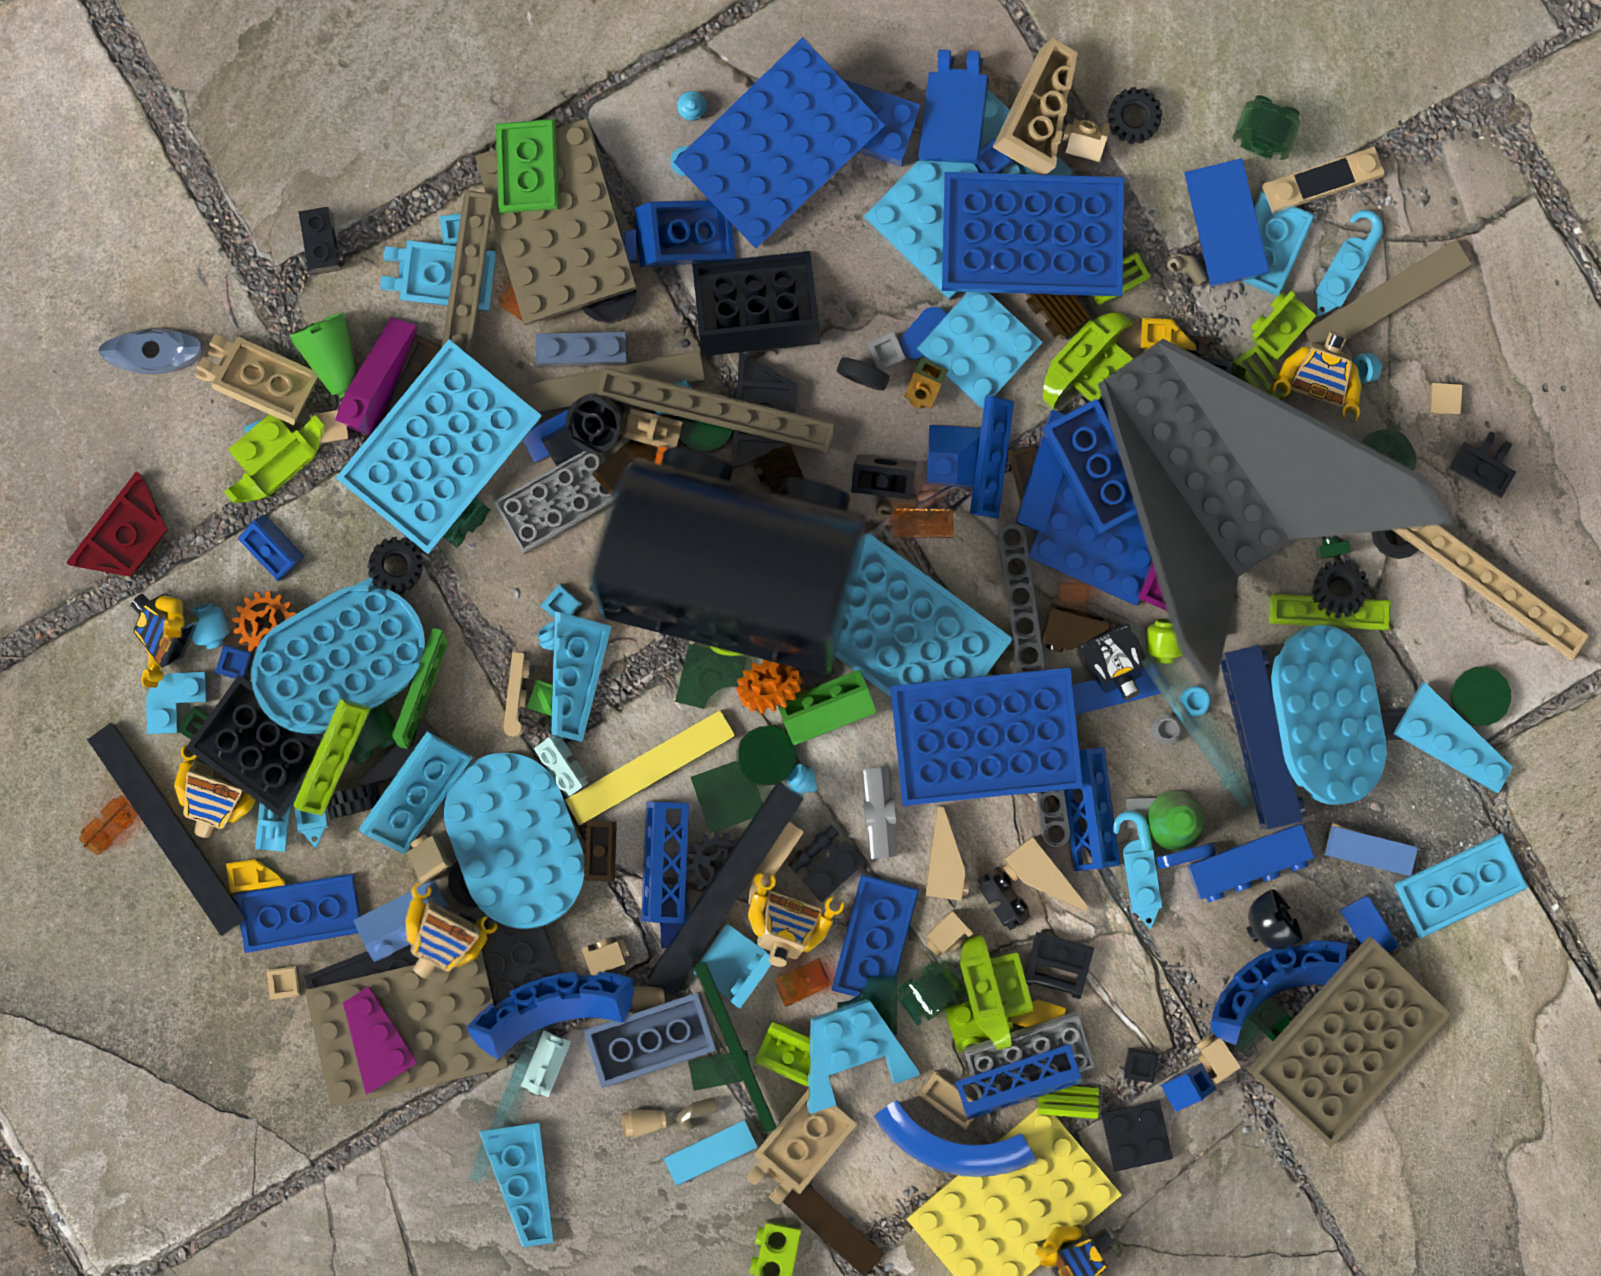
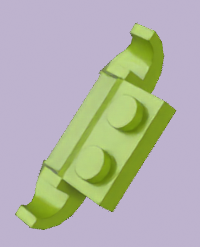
M1121 312L1108 313L1092 321L1089 320L1050 362L1044 381L1043 401L1055 410L1061 397L1067 391L1071 392L1073 389H1076L1088 401L1091 402L1098 399L1100 402L1102 395L1098 384L1133 359L1116 343L1119 341L1117 337L1128 327L1131 328L1134 322Z
M270 414L227 449L246 473L240 481L227 488L224 493L233 503L257 501L271 496L314 459L321 445L320 440L325 431V425L314 415L304 427L292 433L281 419Z
M983 935L968 937L961 951L960 967L972 1007L974 1021L980 1030L991 1039L997 1050L1012 1047L1006 1018L1033 1012V1005L1019 954L1017 952L990 959Z

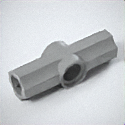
M889 767L863 769L866 797L864 813L866 828L869 830L871 859L897 857L894 833L896 817L894 798H891Z

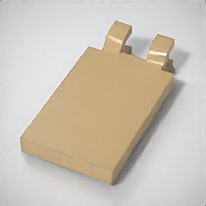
M214 334L210 342L211 348L208 354L216 358H222V360L217 365L211 360L202 357L197 366L196 378L208 382L213 381L212 389L294 425L319 378L316 373L310 368L240 337H237L236 341L232 343L224 337Z
M809 1088L753 1154L759 1162L745 1177L753 1185L758 1184L766 1173L775 1179L779 1185L769 1195V1198L777 1205L785 1199L792 1189L800 1194L857 1125L836 1105L811 1114L807 1109Z

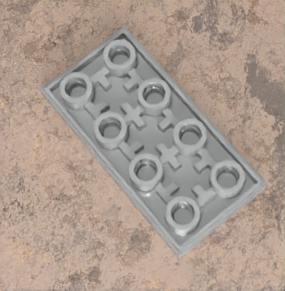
M582 451L493 502L523 554L612 503L614 495L612 496L592 475L594 470L606 461L602 452L592 454Z
M1078 1011L1011 1032L1012 1047L997 1050L991 1039L963 1048L972 1076L1070 1044L1079 1072L1095 1067ZM1067 1054L1054 1057L1049 1068L1059 1073L1070 1070L1071 1066ZM1048 1059L1039 1063L1046 1065ZM1033 1064L1025 1066L1020 1077L1030 1082L1039 1079L1043 1069ZM1016 1069V1070H1013V1071H1010V1072H1012V1073H1014V1074L1017 1075L1019 1069ZM1046 1072L1044 1078L1053 1074ZM1006 1074L998 1075L992 1087L1002 1092L1009 1090L1014 1078ZM991 1078L983 1080L982 1082L988 1084ZM1018 1081L1015 1087L1024 1085V1083ZM974 1083L978 1097L981 1099L986 1088ZM989 1090L986 1097L994 1095L996 1093Z

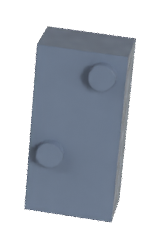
M701 992L628 1015L623 1023L610 1021L583 1030L601 1088L719 1050Z

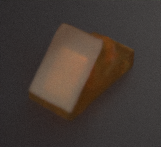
M820 958L780 974L777 978L773 979L785 1007L831 985Z

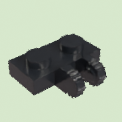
M1490 431L1480 445L1479 450L1464 442L1448 469L1494 496L1502 498L1516 474V471L1502 464L1512 443L1507 440L1502 443L1495 459L1488 456L1486 452L1493 444L1496 436L1495 433Z

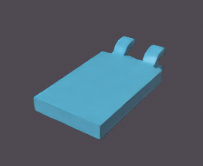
M407 240L406 249L385 246L384 261L400 262L398 278L381 276L380 290L401 292L400 301L448 306L456 246ZM486 251L478 306L480 311L489 312L496 251Z

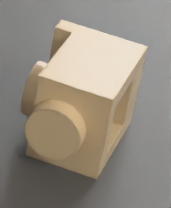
M1074 119L1073 125L1067 123L1062 141L1068 142L1065 153L1100 162L1110 123L1104 122L1103 127L1097 126L1096 123L1089 120L1079 121Z
M950 911L926 934V937L929 939L926 945L939 957L946 950L950 953L956 950L964 942L960 938L964 933L968 937L973 933L953 911Z
M611 938L593 943L595 946L594 950H590L589 945L581 948L591 975H597L598 972H606L627 963L625 957L630 956L624 939L613 943Z
M1209 1035L1196 1044L1202 1055L1198 1058L1199 1062L1203 1064L1208 1073L1210 1071L1214 1072L1210 1076L1213 1083H1219L1241 1068L1224 1041L1219 1037L1213 1038Z

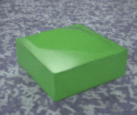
M536 680L527 708L552 716L553 685Z

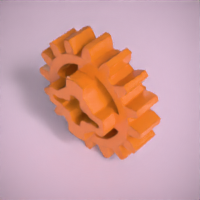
M266 591L265 597L262 598L259 592H254L255 600L252 601L245 597L243 599L246 606L244 608L236 607V610L241 615L232 619V621L239 623V627L233 630L234 634H242L243 637L239 640L241 645L247 642L250 643L248 646L249 652H253L267 633L280 624L278 618L280 610L285 620L297 614L296 612H289L293 605L291 602L282 604L283 595L278 594L275 599H272V592ZM269 603L265 610L258 612L252 610L257 605ZM270 616L269 622L272 623V627L270 629L264 628L262 631L263 625L259 623L260 619H267ZM247 620L251 621L253 632L251 636L246 627Z
M764 659L761 665L752 663L753 669L751 671L743 670L745 678L737 679L739 686L736 687L742 705L744 707L748 706L751 712L758 708L760 714H763L767 708H770L772 712H776V706L778 705L784 708L787 707L786 701L795 700L794 693L801 692L799 684L802 683V679L797 668L768 662Z

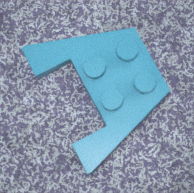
M868 999L811 1018L809 1052L811 1066L810 1074H808V1086L810 1087L809 1100H807V1109L811 1114L836 1105L829 1075L885 1056L890 1077L894 1084L920 1076L914 1063Z

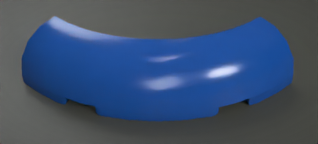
M1310 941L1309 944L1292 946L1284 950L1272 949L1251 960L1234 975L1231 982L1221 992L1214 1007L1210 1023L1212 1032L1220 1039L1236 1045L1245 1021L1262 1002L1290 988L1305 985H1325L1345 963L1348 943Z
M568 972L543 977L513 989L510 992L511 996L502 1000L497 1005L493 1003L488 1005L470 1022L467 1030L471 1038L482 1050L499 1060L519 1040L553 1023L577 1018H602L623 1023L633 1001V980L630 977L608 972H598L597 975H579L578 972Z
M898 1100L874 1115L881 1129L901 1150L915 1160L948 1174L966 1177L996 1176L1023 1169L1038 1161L1022 1133L998 1143L963 1145L941 1139L923 1129L912 1119Z

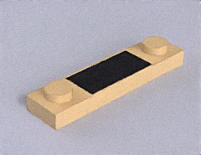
M1375 147L1264 183L1262 188L1272 214L1382 178L1385 172Z

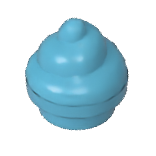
M696 91L683 93L677 102V110L680 116L688 121L699 120L704 116L707 109L704 96Z
M555 621L546 624L537 633L539 645L549 651L554 650Z
M796 765L787 777V784L798 793H812L817 790L815 771L808 765Z

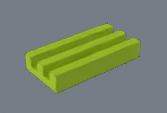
M1137 251L1123 258V266L1134 260L1137 264L1123 272V280L1138 271H1141L1142 275L1123 285L1122 294L1151 278ZM1094 296L1098 306L1117 297Z
M1258 344L1233 361L1245 368L1242 364L1245 360L1269 395L1281 400L1284 393L1283 389L1279 387L1282 391L1279 395L1276 391L1271 394L1269 391L1271 384L1251 357L1253 354H1256L1275 382L1278 380V372ZM1246 369L1244 380L1248 384L1260 389Z
M1071 1086L1038 1097V1115L1098 1119L1099 1088ZM1044 1102H1046V1103H1059V1104H1062V1105L1044 1104ZM1074 1105H1087V1106H1091V1107H1081V1106H1074Z

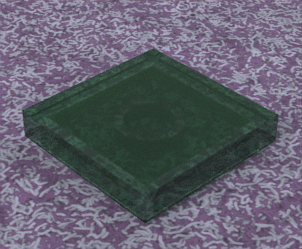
M737 761L690 777L710 833L752 819L763 804L757 785L745 777L739 769Z

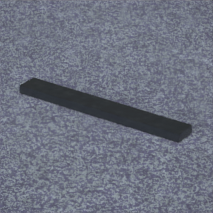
M114 722L109 723L88 738L87 741L220 936H224L248 919Z
M777 781L647 976L648 981L674 995L804 800L802 794Z

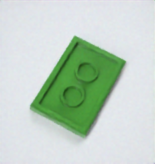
M549 119L497 123L496 146L499 213L559 210L556 121Z

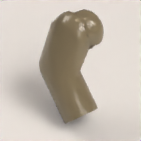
M1177 253L1171 255L1167 261V267L1171 272L1189 274L1196 286L1209 279L1195 256Z
M912 494L910 500L884 497L876 505V514L881 519H887L892 517L901 508L917 509L918 495Z
M715 1098L693 1102L679 1112L676 1117L679 1129L681 1131L693 1129L695 1127L693 1118L717 1112L718 1107Z

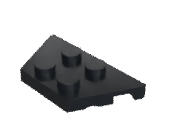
M739 352L736 399L795 414L797 384L749 357L746 353ZM734 430L731 465L733 468L756 460L758 456L789 443Z

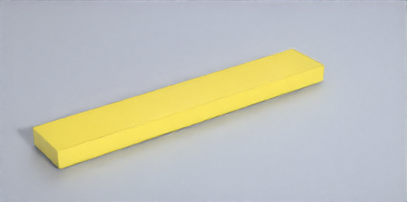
M721 710L573 794L565 799L580 826L733 738L735 735Z

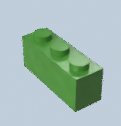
M860 669L796 694L795 700L786 701L787 707L785 708L778 705L793 746L877 713Z

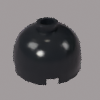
M597 392L586 394L573 402L566 416V427L570 428L573 435L570 438L573 443L583 451L592 454L607 451L616 446L625 435L628 423L622 404L608 396L598 395Z
M1271 889L1254 900L1248 911L1250 926L1246 929L1255 943L1260 941L1267 948L1284 950L1303 940V933L1297 919H1292L1288 909L1291 908L1277 890Z

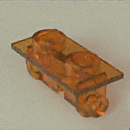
M893 509V538H953V510Z
M122 795L118 798L114 797L101 810L100 813L106 819L103 823L95 817L80 831L82 835L79 837V840L84 844V848L96 855L107 850L112 845L113 840L123 830L130 827L134 818L138 815L134 808L128 805L129 802Z

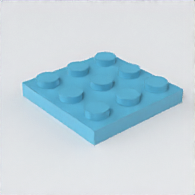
M967 292L916 349L930 362L948 369L946 377L983 409L985 396H995L1042 344V341L988 292Z

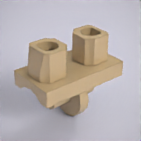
M631 408L626 433L623 438L656 447H677L683 422Z

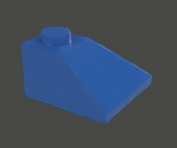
M929 425L926 485L973 488L981 428Z

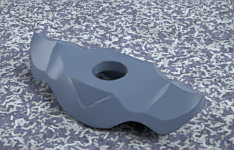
M151 328L131 331L104 342L98 351L107 363L118 369L137 374H163L194 364L201 356L202 343L200 339L187 333L171 329ZM153 341L159 345L160 350L156 357L147 358L144 356L143 347L147 342Z

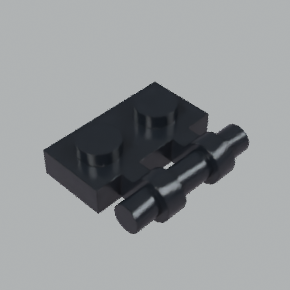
M833 825L829 826L824 832L819 831L814 836L816 839L804 850L800 849L794 854L796 857L788 864L794 873H797L803 866L810 871L802 879V882L821 903L866 863L846 840L837 848L831 841L840 833ZM825 848L830 855L816 866L811 859Z

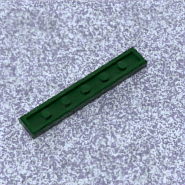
M700 962L693 966L762 1128L765 1133L771 1132L777 1127L707 964Z

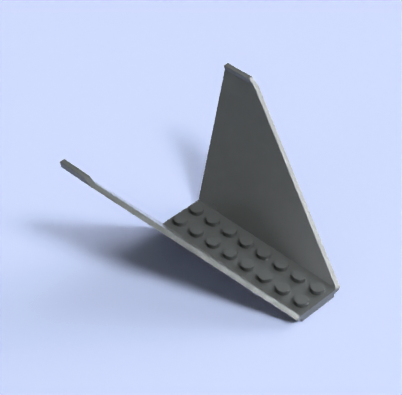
M1165 339L1150 346L1098 384L1178 646L1208 691L1212 694L1219 690L1217 682L1239 576L1290 540L1442 524L1449 525L1454 521L1430 484L1421 474Z

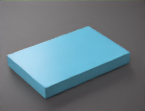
M1261 191L1255 202L1254 209L1270 274L1242 280V282L1278 297L1285 286L1315 215L1296 206L1272 214L1266 195Z

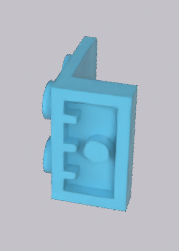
M729 924L724 926L699 961V963L704 962L707 964L717 990L729 998L730 1002L738 1008L742 1007L772 965L769 962L770 954L760 948L756 943Z

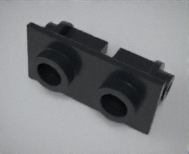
M996 867L989 874L977 880L980 884L978 888L989 904L997 899L1001 902L993 911L1004 927L1007 926L1009 930H1012L1031 917L1028 913L1029 909L1026 902L1016 895L1012 888L1011 879L1005 872H1001L999 867Z

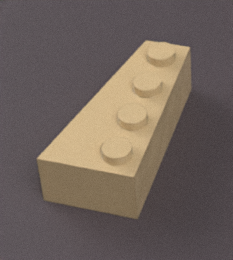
M1054 38L1050 39L1040 48L992 147L1039 175H1046L1056 167L1058 158L1056 154L1058 145L1061 143V128L1063 118L1067 112V97L1072 86L1078 52Z

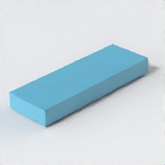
M744 1119L663 1159L677 1186L758 1146Z

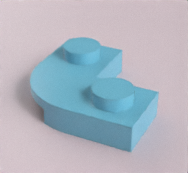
M207 672L167 674L162 681L158 682L156 688L151 687L149 689L146 699L147 734L179 733L178 703L208 702Z

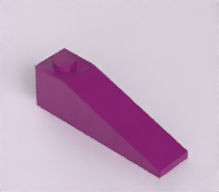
M392 317L390 318L345 392L335 421L367 435L373 433L382 422L418 326Z

